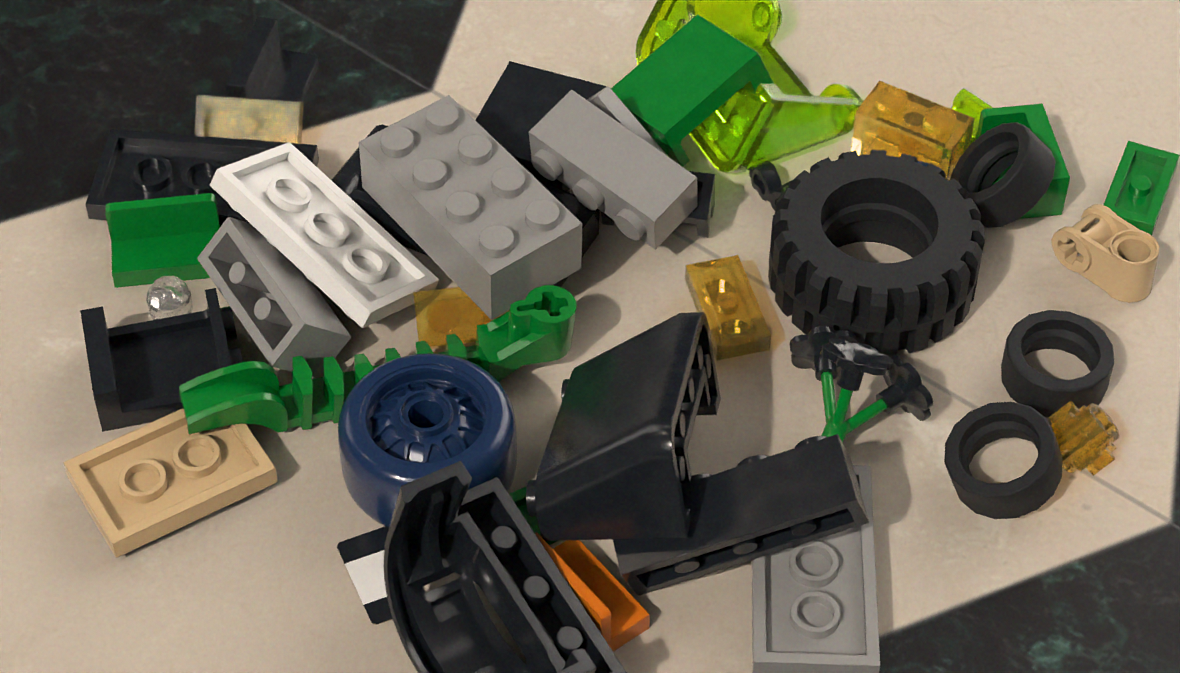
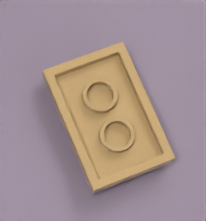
M183 408L63 462L68 479L116 558L278 482L275 466L246 423L188 434Z

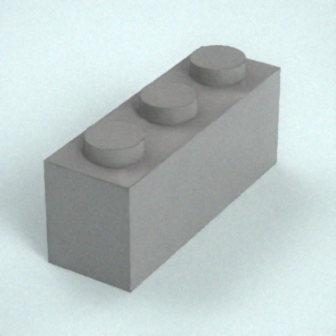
M573 90L566 94L529 131L531 161L535 169L546 179L551 181L557 179L570 188L575 197L588 209H599L612 218L619 230L632 240L641 239L656 250L697 207V177Z
M227 217L198 256V261L272 367L292 372L293 357L302 355L312 370V377H321L323 374L324 357L333 356L336 358L350 340L351 335L314 284L305 277L302 271L276 247L272 246L250 223Z

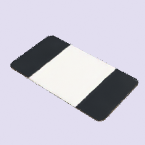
M385 526L337 544L340 556L367 615L374 625L393 619L384 580V546L389 528Z

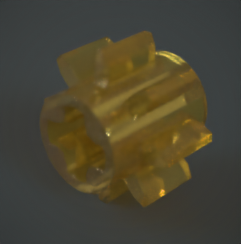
M1069 401L1049 417L1053 423L1050 426L1056 436L1062 455V468L1067 472L1074 473L1076 470L1082 471L1087 468L1094 476L1115 460L1112 452L1117 448L1113 442L1119 438V431L1110 416L1098 405L1091 403L1087 407L1083 405L1078 409L1072 401Z

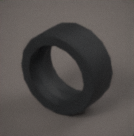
M1018 122L1004 123L986 131L971 143L959 158L951 174V179L954 178L967 191V199L971 198L981 214L980 222L983 226L987 228L1002 227L1021 218L1043 197L1054 177L1056 161L1052 151L1028 127ZM1012 165V167L1007 171V173L999 181L992 185L993 182L998 178V176L1005 169Z
M1046 310L1029 314L1013 326L1006 339L1001 363L1002 383L1009 396L1015 402L1034 408L1044 417L1068 419L1084 415L1101 403L1108 389L1114 366L1113 345L1104 330L1086 317L1069 311ZM1041 349L1062 350L1075 355L1083 361L1090 370V373L1084 377L1072 380L1053 379L1038 373L1027 364L1024 356Z
M1012 401L989 403L970 411L957 422L945 442L944 463L961 502L979 515L993 519L1019 518L1038 510L1054 495L1062 478V455L1056 436L1048 420L1030 406ZM1017 437L1035 444L1038 450V457L1034 466L1023 476L1007 483L990 484L976 480L969 470V465L974 455L986 444L1000 438Z

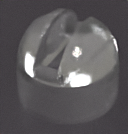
M162 276L156 279L148 289L147 305L153 320L189 314L193 310L191 292L185 281L176 276Z

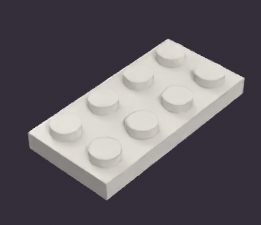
M290 142L218 168L213 176L210 186L228 202L230 207L240 213L272 246L276 247L304 273L308 280L317 285L362 329L431 296L439 282V279Z

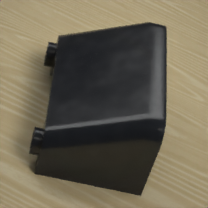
M705 312L679 313L574 367L570 379L563 380L561 389L562 402L536 480H529L526 489L528 513L531 517H537L540 534L545 541L687 538L691 523L690 509H685L680 484L690 483L692 476L687 449L696 416L717 415L721 400L710 329Z

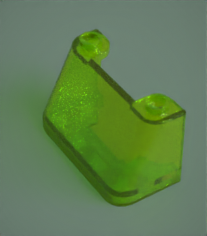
M778 0L656 1L636 43L635 55L637 65L698 14L758 52L774 83H760L755 92L752 89H740L689 133L712 165L720 172L744 173L765 161L773 162L848 134L856 126L867 107L866 103L849 85L831 84L823 90L820 96H813L771 45L782 22V11Z

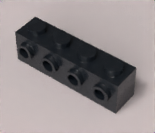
M839 435L830 437L813 436L800 441L793 449L772 456H751L742 460L735 468L714 475H692L690 483H680L685 509H690L691 523L687 538L613 539L621 576L634 592L640 596L869 523L851 458Z

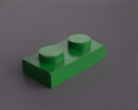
M1128 141L1104 206L1109 207L1117 216L1139 230L1152 235L1175 174L1180 155Z

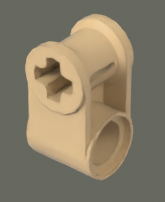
M1093 204L1083 211L1079 222L1072 227H1062L1053 234L1051 239L1052 249L1060 263L1067 269L1079 273L1103 289L1112 298L1122 302H1139L1147 298L1151 293L1160 246L1151 234L1139 230L1120 218L1109 207L1102 204Z

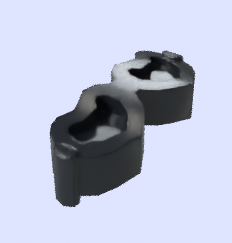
M765 161L749 169V177H751V184L758 191L761 199L764 201L768 200L775 211L776 203L781 193L789 188L791 181L782 185L774 164L770 161Z

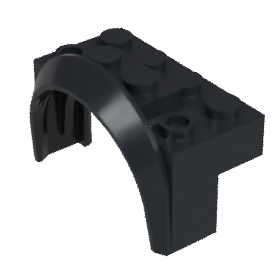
M459 461L401 486L384 546V580L390 611L398 635L418 673H627L498 477L468 490L472 477L463 463ZM452 573L462 575L454 581L421 594L423 586ZM474 583L480 586L522 651L526 664L510 648L495 627L479 597Z

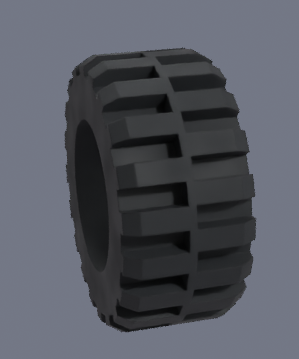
M871 150L870 155H858L857 151L845 152L838 156V160L831 161L828 157L811 166L810 173L804 170L789 183V188L781 193L772 218L768 272L770 289L775 293V301L781 311L787 317L792 315L791 323L806 335L815 327L829 326L835 329V331L848 330L856 335L857 342L876 348L878 353L887 356L897 355V350L906 349L908 353L922 350L928 347L929 339L936 343L952 333L953 326L962 323L969 313L970 304L975 296L985 242L984 226L980 222L981 214L971 198L967 199V191L954 178L950 181L945 179V172L931 163L926 167L918 163L917 157L904 153L901 154V157L886 155L887 150ZM857 242H875L900 249L912 258L896 263H873L856 259L838 248Z

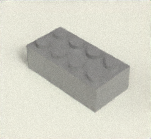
M450 95L359 141L362 188L491 320L510 310L512 303L525 300L528 293L534 288L554 285L581 269L582 223Z

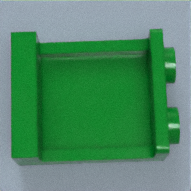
M698 14L611 88L667 156L682 167L690 161L681 145L682 139L736 92L742 89L762 102L776 90L758 52Z

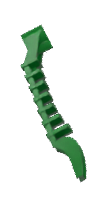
M554 285L536 287L528 293L525 300L512 303L510 311L487 324L477 325L475 345L465 347L456 334L446 335L445 351L433 353L426 341L416 342L415 354L432 353L459 357L480 366L500 382L523 365L555 361L569 353L572 345L577 303L574 296L562 287ZM395 348L385 349L384 363L401 357ZM364 353L354 355V370L343 372L333 356L324 357L323 377L312 379V370L302 355L295 356L292 359V383L279 386L276 370L265 362L248 361L217 369L179 386V396L185 414L188 434L245 423L265 426L278 433L288 431V428L301 426L302 430L312 429V424L332 420L334 424L338 423L342 406L353 387L366 374L380 365L372 366Z

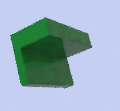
M206 193L106 204L105 215L111 238L112 277L115 288L210 278L197 258L220 228L214 194Z

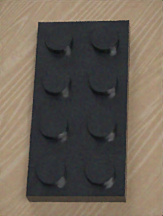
M111 129L85 204L88 218L106 220L105 206L108 203L212 193L216 197L220 227L227 217L249 223L240 213L232 209L228 202L210 186L213 176L218 168L283 145L285 142ZM291 143L316 167L318 166L317 145Z

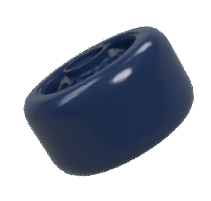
M427 353L408 355L386 362L366 374L353 387L339 415L338 444L341 468L347 489L355 503L369 517L385 527H390L402 485L461 461L472 477L468 490L498 477L508 492L513 482L517 464L516 419L511 401L503 387L490 373L465 359L451 355Z

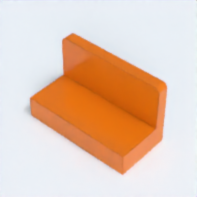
M535 533L613 652L649 629L650 614L580 540H566L552 549L538 533Z

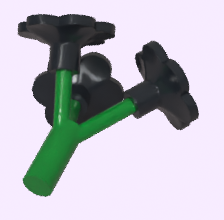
M829 326L815 327L809 331L808 335H798L791 339L789 345L792 352V364L800 369L812 368L815 371V378L821 381L826 425L821 436L830 437L838 434L841 441L844 442L848 433L884 411L889 414L899 407L907 413H912L920 421H925L931 416L929 408L933 406V398L930 392L922 384L921 377L915 367L910 363H903L898 356H887L878 353L876 348L857 342L856 335L848 330L835 331V329ZM841 367L837 385L841 387L836 404L833 380L838 376L837 368ZM864 372L871 375H883L888 387L876 395L874 403L844 421L852 393L859 390Z

